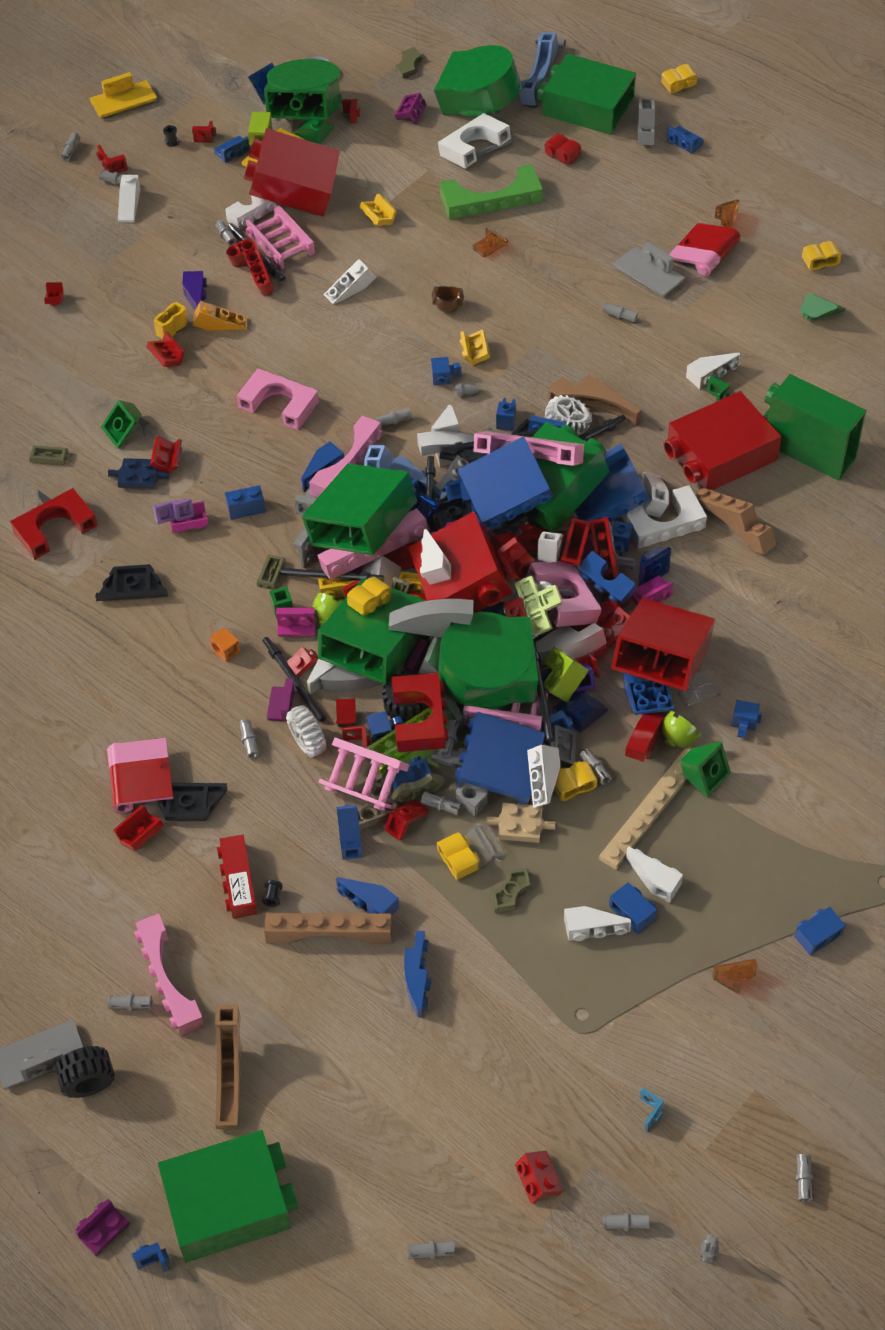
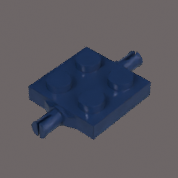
M123 458L122 466L119 470L108 469V477H119L117 481L118 488L154 489L155 482L158 479H169V472H159L158 469L150 466L151 459Z

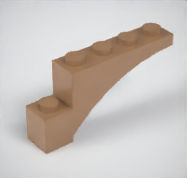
M590 374L576 385L562 376L548 387L549 401L554 399L555 396L559 397L562 395L565 397L568 395L569 398L574 397L575 400H580V403L585 404L586 408L606 411L617 416L623 414L626 420L635 426L641 421V409L638 406L633 405L625 397L620 396L612 388L607 387Z
M706 488L700 489L695 494L701 507L712 512L727 523L748 544L751 551L764 555L776 546L772 527L758 522L754 504Z
M216 1005V1129H238L242 1044L240 1040L241 1016L238 1005Z

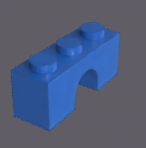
M591 551L578 567L581 573L580 576L587 583L589 581L594 583V588L600 593L606 592L609 595L608 598L616 605L620 603L624 606L638 590L636 584L622 573L614 580H605L604 573L609 566L604 559Z

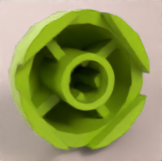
M318 593L314 599L313 607L315 609V617L320 620L319 624L323 625L343 600L337 601L333 599L334 596Z
M670 711L662 722L661 727L662 734L666 738L664 742L673 749L675 746L681 749L693 746L700 738L701 733L696 734L697 728L680 715L678 718L674 717L675 712Z

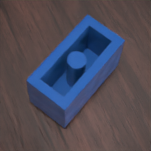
M260 485L225 492L230 520L266 512Z
M629 882L610 896L609 907L618 916L631 919V929L636 934L656 920L657 910L655 905L651 901H647L642 896L641 891L637 887H633Z
M828 907L825 910H818L810 920L807 921L805 919L796 926L797 929L794 937L811 956L843 935L846 925L834 910Z

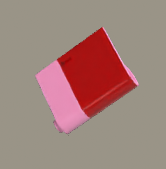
M697 223L669 255L674 257V261L695 264L700 275L708 276L740 241L741 235L734 228Z
M166 738L125 743L117 742L107 748L114 812L125 814L132 811L133 804L173 799Z

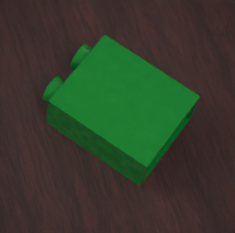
M567 54L560 65H553L549 82H542L537 94V100L543 102V116L612 135L635 98L636 72Z
M789 374L781 385L776 383L771 385L765 396V403L769 404L770 408L764 417L781 436L779 452L839 481L857 459L867 410L792 374Z
M545 422L532 438L584 444L583 463L578 465L558 464L554 461L535 458L554 497L548 502L533 507L532 510L523 513L527 516V520L551 533H556L610 471L604 458L606 449L600 442L593 438L586 442L580 439L578 434L567 425H562L558 428Z
M347 463L302 515V519L312 546L373 556L418 501L409 472Z
M363 577L356 586L362 585L367 579ZM391 588L390 601L382 606H378L373 613L363 616L347 605L346 597L318 629V659L386 685L414 651L419 640L426 636L389 630V615L395 610L424 602L425 600L420 596L409 595Z
M263 1129L158 1162L177 1240L185 1263L291 1229L288 1212L298 1210V1203L291 1182L279 1186L275 1171L285 1169L286 1163L280 1143L275 1142L267 1145Z

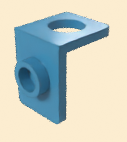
M642 1088L639 1098L654 1108L645 1122L644 1130L648 1132L653 1123L657 1124L663 1115L661 1111L663 1110L664 1100Z

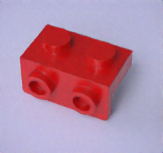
M168 332L164 333L162 340L148 341L146 346L163 367L181 365L185 351Z
M141 805L120 823L113 832L121 845L136 851L155 835L164 824L161 819L149 814L146 807Z
M547 1150L525 1153L515 1163L517 1173L531 1204L536 1203L541 1197L560 1195L564 1191Z

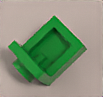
M711 376L708 379L707 392L716 396L717 402L730 395L729 384Z

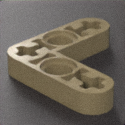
M371 768L366 769L363 773L364 784ZM379 770L376 776V784H373L370 796L377 800L379 796H376L374 793L377 790H382L385 782ZM389 792L386 803L395 806L394 809H396V803ZM375 803L358 808V816H360L361 821L359 822L360 830L387 820L392 809L389 811L387 809L385 811L374 808ZM366 812H372L374 817L366 819L363 815Z

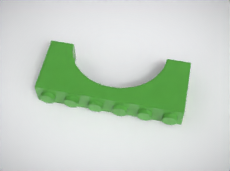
M532 164L517 167V177L511 185L490 193L466 190L455 179L439 182L440 196L449 220L543 202V189Z

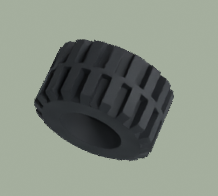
M403 671L399 675L397 673L394 674L393 677L419 675V673L413 674L412 671H409V673ZM392 678L386 685H383L384 710L387 716H390V719L401 716L402 721L405 724H409L412 721L416 723L418 719L422 720L425 718L424 715L429 714V709L431 708L423 703L394 704Z
M86 1046L73 1050L62 1056L55 1065L61 1093L69 1098L94 1095L110 1086L115 1079L109 1053L105 1048L99 1046Z

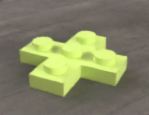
M533 576L514 583L519 597L523 600L526 617H530L532 634L538 636L553 629L546 611L564 604L558 587L553 585L539 592Z

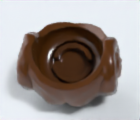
M435 286L433 288L432 304L436 305L440 311L452 313L458 306H463V288L454 286Z

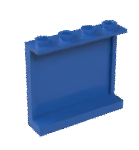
M524 436L458 469L460 477L486 530L494 529L499 524L512 520L517 515L528 512L533 507L544 504L554 497Z
M622 444L606 451L604 458L610 472L574 511L578 519L589 522L590 520L608 517L611 523L616 518L651 500Z
M477 712L475 718H471L467 729L471 731L470 734H466L463 745L466 746V750H462L459 762H462V765L457 768L455 778L458 779L456 787H459L461 782H465L518 799V804H527L531 795L527 750L542 745L545 733Z

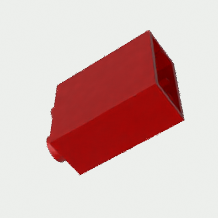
M266 128L263 140L254 139L250 150L249 158L256 159L257 162L248 160L244 175L245 180L252 181L249 195L324 217L332 193L340 150Z
M739 391L670 422L668 438L663 442V446L671 460L677 459L682 464L684 475L691 484L697 482L702 489L714 490L777 461L781 436L742 391Z
M474 511L431 534L451 563V579L430 585L420 573V567H422L421 553L423 552L422 540L408 547L427 601L438 599L473 600V613H477L488 606L498 604L501 599L513 593L503 566L498 560L499 557L490 534Z
M642 597L618 634L611 669L686 691L708 652L715 618Z

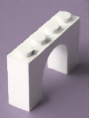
M483 113L439 141L440 156L466 169L477 161L475 148L468 145V142L483 139L501 146L511 139L510 127Z
M690 485L672 490L671 502L679 515L672 521H655L646 514L642 506H638L621 516L624 523L633 524L632 538L638 548L647 547L654 543L667 541L668 539L706 528L707 516Z

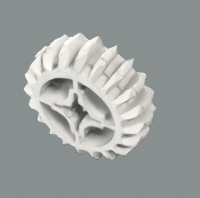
M562 395L559 397L555 396L554 399L549 401L545 409V418L566 422V425L571 427L580 436L588 430L591 424L592 414L589 412V408H586L585 404L580 403V400L577 401L574 397L569 398L568 395L565 397Z
M302 705L291 709L287 713L286 719L294 740L308 757L320 755L326 750V740L319 723L312 715V712Z

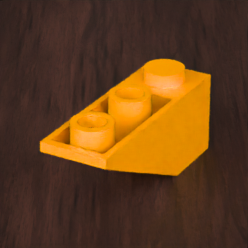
M200 301L193 313L192 326L207 331L246 330L248 317Z

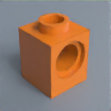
M222 628L210 637L212 650L225 662L241 652L239 640L226 628Z

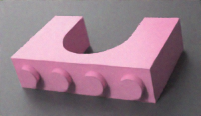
M257 369L237 395L238 408L254 413L262 401L269 396L284 395L289 397L291 401L282 412L283 425L296 430L301 428L319 403L318 390L261 369Z
M561 561L530 564L526 578L533 576L538 584H540V581L552 583V586L556 585L558 589H572L576 592L574 598L562 599L564 604L549 611L548 615L556 627L597 623L602 609L574 565Z

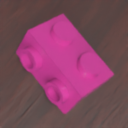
M204 502L192 503L195 517L182 521H170L172 532L182 533L187 529H202L205 526H209Z

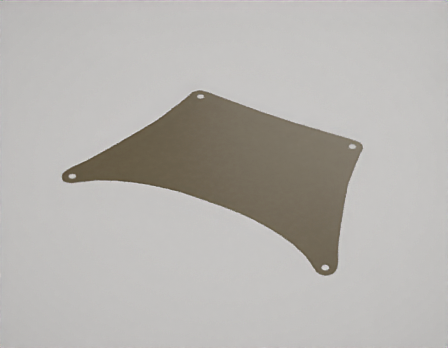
M552 627L553 629L538 636L533 635V641L541 640L558 629V627ZM596 688L574 692L568 702L554 694H548L547 704L549 714L553 715L563 710L566 716L569 715L573 721L572 731L576 732L575 762H583L584 760L580 757V754L583 750L588 754L585 749L589 748L595 757L602 761L603 767L611 775L612 779L609 783L604 779L606 785H601L597 779V787L595 789L578 794L565 801H560L554 789L550 803L543 805L542 816L544 821L556 822L555 830L543 829L540 834L539 843L499 840L498 825H486L487 816L499 817L502 812L503 803L518 804V799L484 788L481 789L487 792L488 804L475 817L463 808L458 809L459 814L456 816L455 814L443 810L438 811L437 808L423 804L429 809V813L410 822L404 839L400 841L384 830L387 820L368 827L434 886L490 942L559 1019L570 1029L578 1033H590L598 1030L607 1022L687 976L796 933V926L805 919L808 921L813 918V915L820 909L825 910L831 907L840 917L885 903V888L878 884L879 877L885 876V866L844 860L789 840L752 821L713 795L704 796L689 780L684 783L633 848L642 851L650 858L658 859L662 864L675 868L683 874L682 885L670 903L651 894L626 858L616 870L600 861L599 855L673 763L655 747L650 759H645L644 762L625 756L626 746L634 728L611 707ZM513 703L501 707L499 710L511 712ZM520 704L519 713L530 714L532 705ZM464 707L458 708L463 716ZM540 708L538 716H542ZM429 709L428 715H424V719H418L416 723L426 720L432 714L431 709ZM464 725L463 732L456 734L457 741L452 749H466V746L463 744L466 734H469L470 731L467 729V725ZM395 738L381 753L405 763H410L409 759L421 756V759L427 758L431 773L443 776L446 781L433 795L445 796V799L456 802V791L459 788L456 787L458 781L455 778L456 772L449 766L431 761L433 750L398 752ZM383 763L379 771L385 780L388 774V765ZM560 765V768H563V769L568 768V767H565V766ZM363 773L357 778L353 791L362 793L365 786ZM393 785L390 789L391 794L394 792ZM377 790L374 794L380 796L382 790ZM532 791L527 805H533ZM344 792L343 801L345 805H357L358 809L372 803L367 801L364 804H360L356 801V796ZM419 796L413 800L421 802L422 796ZM395 801L396 808L406 804L405 802ZM366 812L363 817L371 819L374 817V814ZM457 832L462 837L466 836L470 844V850L472 852L475 851L480 859L478 870L459 880L454 878L437 850V842ZM528 868L532 885L531 889L522 892L515 902V910L495 913L491 892L504 885L507 880V871ZM628 882L633 887H637L641 891L642 896L647 901H651L656 907V920L638 934L630 928V932L623 935L612 934L606 935L603 938L592 937L582 941H568L564 922V909L587 906L617 915L609 907L610 896ZM579 1008H584L589 1013V1017L584 1021H580L575 1017V1012Z

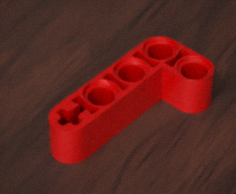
M248 238L228 247L226 255L234 267H239L247 263L260 293L263 296L272 294L274 286L255 241Z

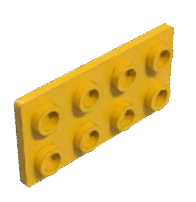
M130 72L101 81L103 94L89 98L99 118L157 100L147 80L133 84Z

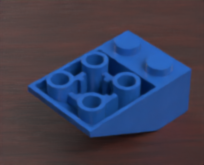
M627 673L623 674L625 694L635 715L674 710L667 685Z

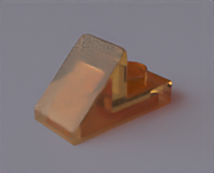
M736 199L716 206L715 218L721 220L723 227H732L738 214L739 200Z
M485 228V238L475 243L473 250L485 258L506 245L508 240L500 233Z
M756 959L714 966L712 977L714 981L740 994V979L748 980L756 976L758 965Z

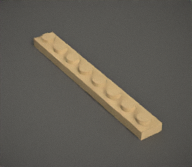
M692 746L682 751L599 855L600 861L615 870L626 858L628 846L634 848L688 780L684 776L680 760L693 748Z

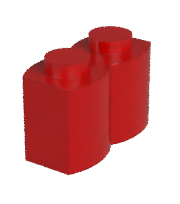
M556 133L545 143V153L549 157L557 158L560 162L569 165L581 155V145L562 134Z

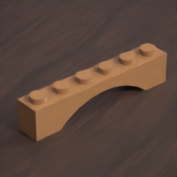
M266 913L264 933L266 943L287 944L308 937L340 936L357 939L369 944H391L392 919L391 914Z

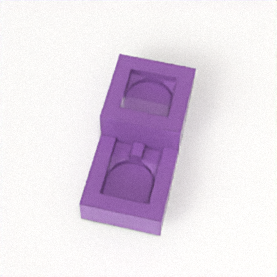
M191 499L175 500L153 505L155 521L158 525L172 520L182 521L195 517Z

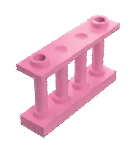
M279 205L274 208V217L255 226L250 220H247L246 232L272 259V262L283 270L284 259L301 251L310 257L315 254L314 242ZM276 223L281 225L280 228L265 235L260 232ZM283 233L290 235L274 244L268 241ZM292 242L298 244V246L281 254L277 251V249Z
M545 690L548 703V690ZM536 691L535 702L513 703L511 712L499 710L500 708L488 709L465 705L463 710L464 725L468 726L470 719L475 718L477 712H481L541 732L542 716H538L540 708L538 693ZM520 704L532 705L530 714L519 713Z
M334 738L332 745L339 747L337 761L329 782L319 779L318 783L324 784V789L336 793V790H340L375 803L374 808L385 811L386 808L394 810L395 806L386 803L396 773H399V770L407 772L410 764ZM353 752L356 759L346 787L339 786L337 781L346 756ZM366 758L372 759V766L362 794L355 792L353 788L363 760L366 761ZM384 763L388 765L387 769L389 771L377 800L369 796L378 770Z

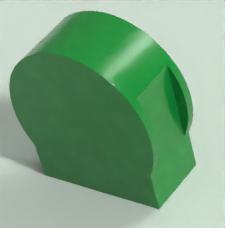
M486 45L466 51H453L434 88V93L443 115L461 114L471 117L480 116L483 113L487 115L502 109L516 98L521 89V80L512 53L502 46Z
M319 59L292 60L273 67L267 74L268 83L264 88L266 112H271V118L328 120L331 113L342 104L339 86L340 69L329 61Z
M477 612L473 613L470 625L451 623L442 636L438 661L439 680L444 681L446 693L464 706L488 709L501 708L510 703L535 702L538 673L530 617H506L496 613Z

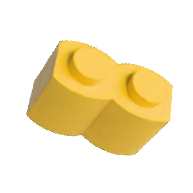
M683 64L676 69H669L663 72L661 83L669 93H676L683 88L687 89L695 86L698 75L689 64Z
M826 241L819 245H808L803 248L802 258L809 270L836 266L840 264L842 256L834 241Z
M174 302L164 312L158 314L154 319L156 336L163 339L164 333L168 332L173 337L176 331L184 328L188 323L186 307L178 302Z
M371 577L347 594V605L363 616L373 613L378 606H382L390 601L391 587L378 578Z
M577 761L570 768H560L554 789L560 801H565L578 794L595 789L597 787V778L587 761Z
M459 832L437 842V850L456 880L477 871L478 863L480 862L477 853L470 850V844L466 836L462 837Z

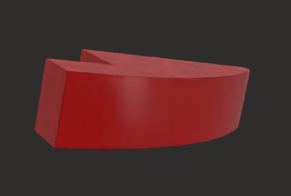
M572 518L561 562L580 566L591 522Z
M662 711L643 714L627 743L625 756L642 762L645 759L649 760L662 731V722L669 712Z

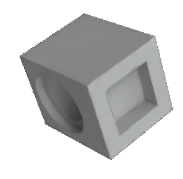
M465 783L464 786L461 785L456 791V802L461 803V808L475 817L488 804L487 792L477 786Z

